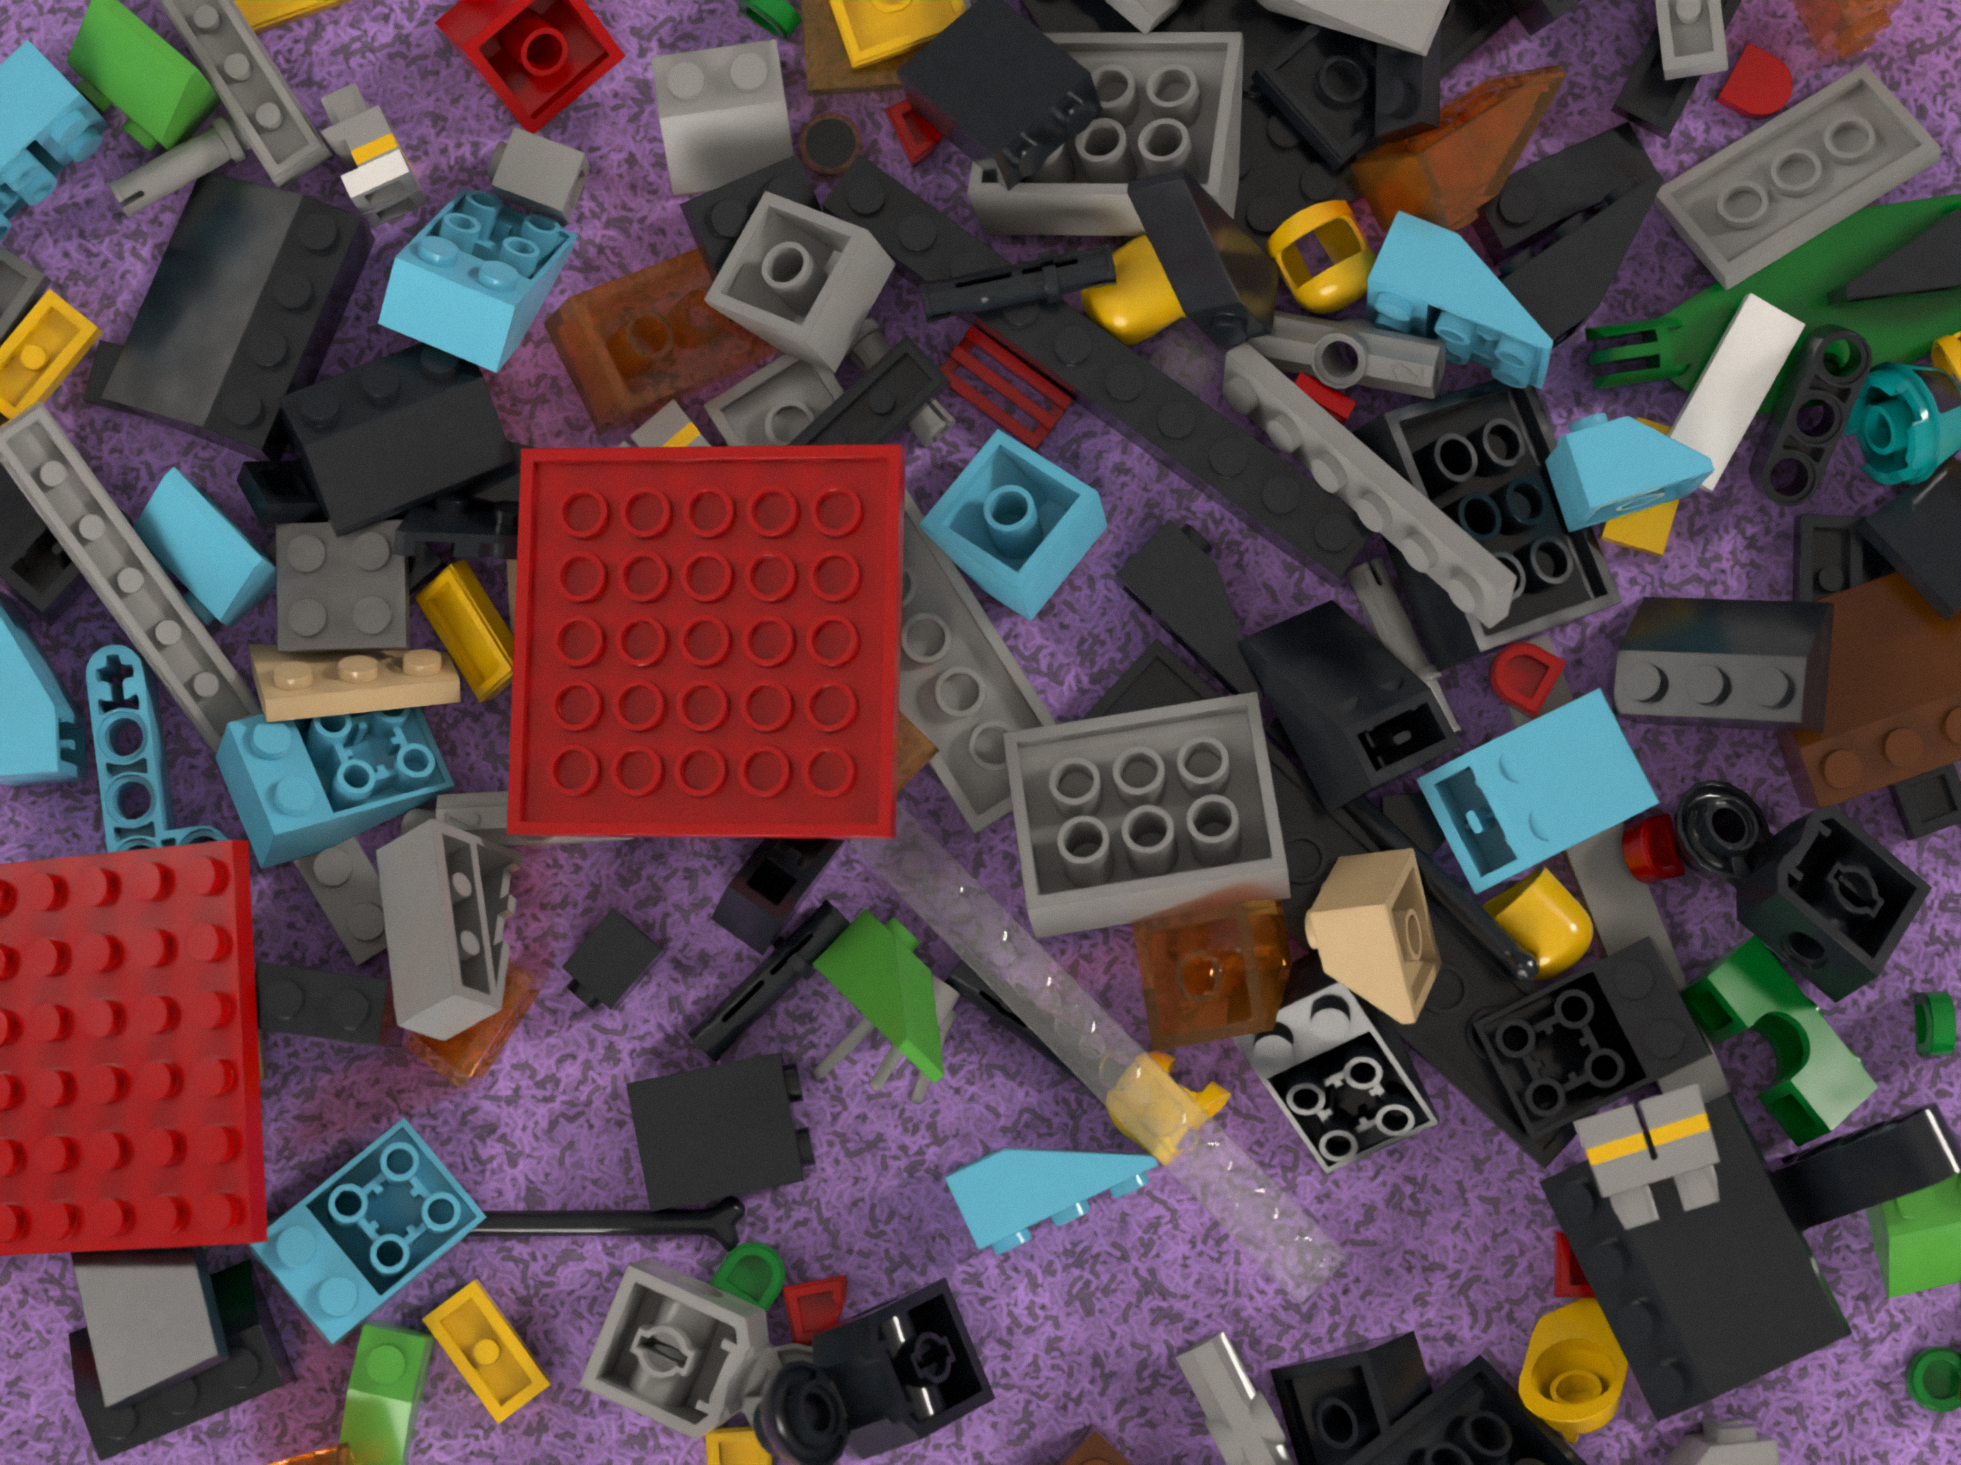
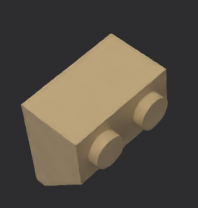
M1408 848L1338 857L1326 882L1322 883L1320 893L1313 906L1306 913L1305 931L1308 943L1312 949L1319 950L1323 970L1326 974L1401 1024L1415 1023L1441 968L1442 962L1414 849Z

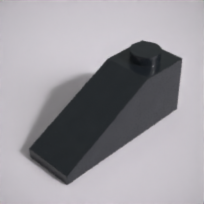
M1627 121L1536 161L1472 196L1464 212L1492 262L1496 265L1550 236L1559 226L1582 211L1585 215L1594 212L1605 202L1603 198L1610 191L1635 175L1642 184L1655 175L1657 170L1630 123Z
M1185 168L1129 181L1127 194L1185 315L1216 346L1222 344L1236 345L1246 339L1272 334L1280 269Z
M1961 208L1940 216L1827 292L1828 306L1960 290Z
M1169 519L1116 573L1114 582L1232 695L1257 691L1260 704L1264 696L1259 682L1238 642L1243 638L1216 563L1207 556L1213 548L1189 524L1185 523L1179 529Z
M765 838L727 885L711 919L763 956L798 911L848 839Z

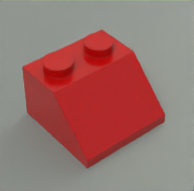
M460 0L434 22L462 60L525 131L533 134L538 132L626 57L584 0Z

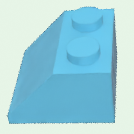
M1606 413L1590 415L1569 424L1570 433L1558 439L1559 444L1545 460L1569 533L1688 497L1715 471L1711 458L1630 416L1608 421Z
M999 429L996 430L919 523L921 529L981 590L1029 621L1036 616L1108 527L1098 491Z
M175 467L164 475L133 529L165 574L169 577L173 573L189 589L182 597L191 610L207 625L217 618L220 622L232 628L277 585L276 565L198 484Z

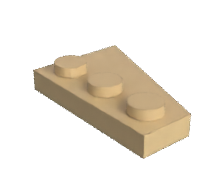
M248 644L250 669L266 723L461 702L460 679L448 652L415 649L281 654L278 652V645Z

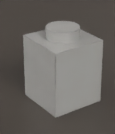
M514 127L508 143L500 141L495 147L490 159L487 175L493 178L491 186L497 197L501 200L569 224L591 166L584 152Z

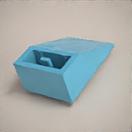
M28 39L0 65V241L11 229L12 224L9 219L26 203L34 206L46 199L57 185L58 180L55 176L72 160L78 163L89 158L102 144L103 135L101 132L109 126L82 94Z
M463 188L395 257L378 324L497 373L521 344L571 254L578 235L562 229L559 223L550 217L540 214L528 215L506 206L494 194L481 190L470 191Z
M1398 210L1368 277L1366 320L1374 323L1373 326L1377 329L1446 341V361L1458 365H1466L1468 361L1491 369L1492 376L1506 385L1515 388H1526L1527 384L1542 389L1546 379L1553 340L1458 233Z
M0 592V783L14 787L88 781L85 718L13 598Z
M1601 688L1483 744L1416 779L1475 895L1660 803Z
M420 707L267 723L264 714L228 723L215 757L261 869L320 853L327 848H331L437 798V795H443L453 790L455 786Z
M403 1118L267 1228L268 1242L251 1243L249 1247L250 1252L332 1350L485 1220L486 1215L408 1121Z
M1002 1147L947 1173L945 1179L978 1250L992 1245L995 1254L999 1255L1032 1239L1027 1227L1051 1216L1057 1227L1091 1211L1086 1199L1109 1189L1112 1196L1116 1199L1151 1182L1146 1171L1157 1166L1158 1163L1155 1156L1149 1153Z

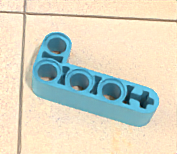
M112 644L100 648L91 656L87 664L86 683L107 853L197 844L211 839H216L217 841L236 840L233 835L210 826L175 829L156 675L142 655L123 645ZM119 662L134 670L133 677L123 680V691L120 687L109 683V675L119 673ZM125 699L129 702L139 705V709L135 710L131 708H117L111 710V706L116 705L120 707H125ZM137 723L143 733V742L135 753L123 756L117 747V736L126 725ZM144 785L149 790L151 805L147 813L133 820L126 813L124 807L125 798L133 788Z

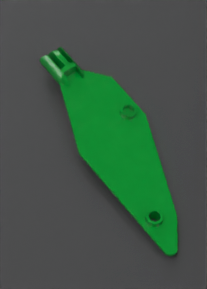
M1961 194L1861 208L1727 291L1717 281L1661 317L1585 328L1586 342L1642 334V344L1588 353L1590 367L1646 359L1647 369L1625 371L1592 378L1593 390L1597 391L1668 380L1690 394L1744 296L1749 293L1754 294L1806 324L1755 415L1772 413L1803 341L1811 331L1822 325H1840L1864 337L1872 351L1873 360L1871 368L1883 362L1913 363L1932 350L1933 341L1947 334L1953 335L1961 331V289L1829 306L1827 292L1940 216L1961 208ZM1845 339L1834 341L1825 350L1823 363L1828 372L1839 370L1848 361L1850 350ZM1813 399L1804 403L1801 408L1821 406L1822 403L1819 399Z

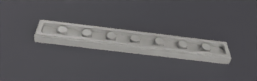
M1548 634L1527 641V643L1535 644L1556 656ZM1498 653L1490 655L1486 658L1489 667L1492 660ZM1563 671L1536 718L1533 720L1574 701ZM1504 704L1514 729L1533 721ZM1623 822L1563 851L1586 912L1592 921L1593 929L1604 957L1650 936L1658 946L1679 989L1681 990L1686 986L1687 981L1649 886L1638 881L1632 875L1625 862L1622 849V837L1625 829ZM1699 1024L1698 1026L1713 1055L1656 1082L1655 1085L1659 1095L1698 1084L1703 1104L1731 1092L1709 1036Z

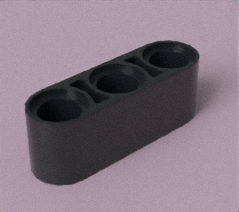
M1827 324L1811 331L1803 341L1752 456L1749 467L1750 479L1756 489L1778 505L1788 507L1801 505L1812 497L1822 479L1869 374L1873 360L1870 345L1858 333L1840 325ZM1845 339L1850 350L1848 361L1839 370L1828 372L1823 363L1825 350L1834 341ZM1819 399L1824 411L1821 421L1810 430H1800L1796 419L1798 410L1807 401ZM1794 459L1797 464V474L1794 481L1785 488H1773L1770 475L1774 466L1781 460Z

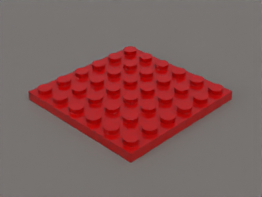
M901 444L521 449L507 834L523 837L896 839L906 449Z
M225 840L0 864V1256L268 1242L248 840Z

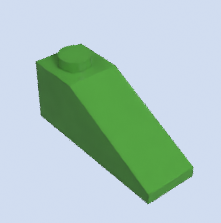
M865 908L814 961L813 965L886 1038L936 1084L944 1075L932 975L931 970L912 953L921 943L894 917L884 926Z
M377 1319L363 1324L347 1390L336 1465L407 1464L436 1338L430 1331Z

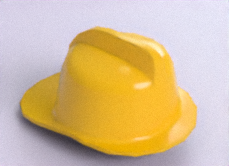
M1581 1298L1542 1316L1538 1320L1531 1334L1523 1369L1519 1377L1518 1393L1524 1406L1536 1416L1542 1418L1555 1431L1561 1432L1567 1443L1575 1445L1581 1434L1600 1430L1612 1421L1620 1407L1621 1392L1629 1368V1364L1596 1298Z

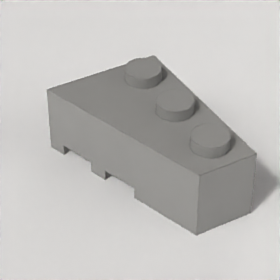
M431 818L376 850L397 1026L446 1041L502 1010L510 945L502 941L505 919L515 913L516 898L508 893L511 873L521 868L522 853Z

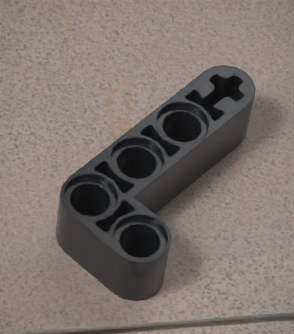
M1933 1102L1781 1158L1784 1164L1771 1172L1803 1233L1810 1227L1926 1189L1950 1178L1961 1171V1146L1938 1104Z

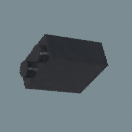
M978 0L896 71L911 108L1008 192L1023 178L1036 173L1044 165L1047 157L1071 136L1083 132L1091 124L1094 116L1102 110L1091 73L1004 0Z
M257 962L255 971L257 1029L377 1047H402L405 1028L397 1026L392 981Z
M782 1053L626 1083L651 1212L805 1181L807 1179L805 1167L816 1165L809 1126L797 1129L792 1103L804 1101L798 1067L796 1063L785 1065Z

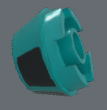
M1883 362L1870 369L1843 429L1845 437L1856 434L1860 449L1868 460L1864 465L1859 466L1861 470L1875 482L1891 486L1900 482L1914 485L1926 481L1961 450V388L1951 375L1937 367L1896 362Z

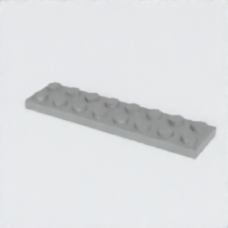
M784 354L705 403L703 407L727 446H787L844 393V390L831 371L789 354ZM905 487L899 717L975 835L1013 811L1002 733L1054 725L1056 722L953 561L921 529L919 523L924 519V516Z

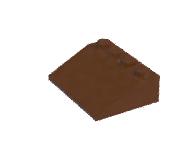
M1898 571L1813 600L1812 602H1830L1835 605L1824 733L1774 730L1801 807L1820 809L1829 805H1836L1961 760V612L1949 621H1946Z

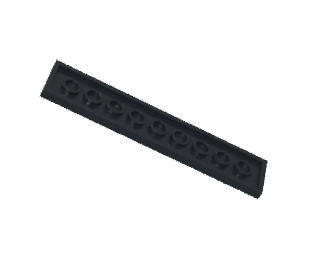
M1156 638L1081 720L1220 698L1221 696ZM1265 738L1288 868L1291 898L1255 903V905L1310 954L1318 949H1312L1308 943L1305 931V916L1307 911L1313 906L1320 893L1322 883L1326 882L1338 857L1383 852L1385 850L1341 807L1328 813L1308 776ZM1423 887L1442 965L1416 1022L1401 1024L1392 1017L1391 1020L1400 1038L1536 1164L1546 1169L1577 1135L1573 1122L1532 1141L1473 1023L1540 989L1530 980L1517 979L1495 955ZM1597 1111L1592 1112L1578 1120L1594 1116L1597 1113Z

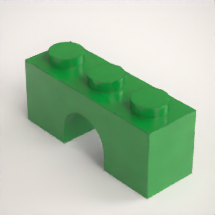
M1755 935L1726 950L1680 990L1695 1020L1715 1045L1746 1029L1759 1033L1768 1041L1775 1054L1776 1073L1772 1082L1757 1097L1797 1147L1832 1132L1879 1087L1865 1070L1858 1055L1846 1047L1825 1021L1820 1008L1805 996L1784 970L1779 957Z

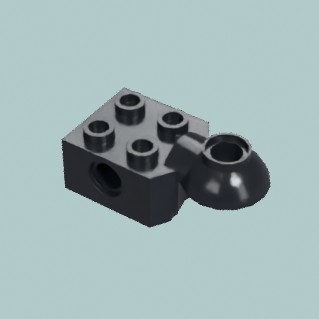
M1708 780L1694 784L1682 795L1674 816L1675 849L1683 863L1695 872L1723 878L1736 889L1737 921L1835 1003L1880 975L1932 889L1929 884L1835 805L1811 811L1807 815L1797 818L1774 835L1769 831V826L1762 810L1747 793L1731 783Z
M944 1277L889 1298L812 1336L813 1364L804 1360L788 1362L770 1379L763 1398L756 1405L753 1413V1427L760 1445L771 1455L781 1456L787 1462L794 1465H833L842 1457L846 1444L864 1460L922 1440L996 1398L948 1282Z

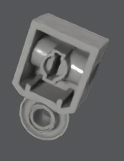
M649 1257L628 1264L579 1386L693 1439H698L717 1429L738 1412L746 1414V1418L753 1427V1413L756 1405L762 1400L770 1379L788 1362L804 1360L813 1364V1347L797 1343L777 1347L771 1345L765 1309Z

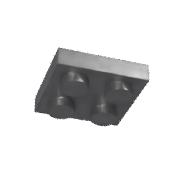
M381 520L339 538L336 537L329 522L275 524L278 652L281 654L410 650L408 556L393 554L396 529L403 520Z

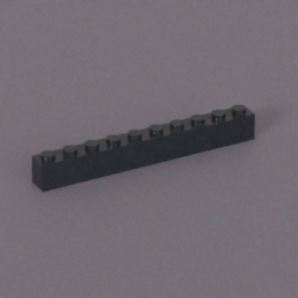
M860 154L822 203L823 213L868 229L896 265L893 270L917 288H919L920 282L942 280L972 272L1013 265ZM1046 298L971 314L957 315L968 325L978 328L1072 398L1076 403L1331 587L1335 586L1374 531L1363 524L1356 511L1324 490L1316 482L1062 299L1061 301L1047 303Z

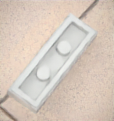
M1752 293L1744 296L1667 434L1668 437L1711 458L1715 471L1699 486V488L1706 492L1713 491L1806 325Z

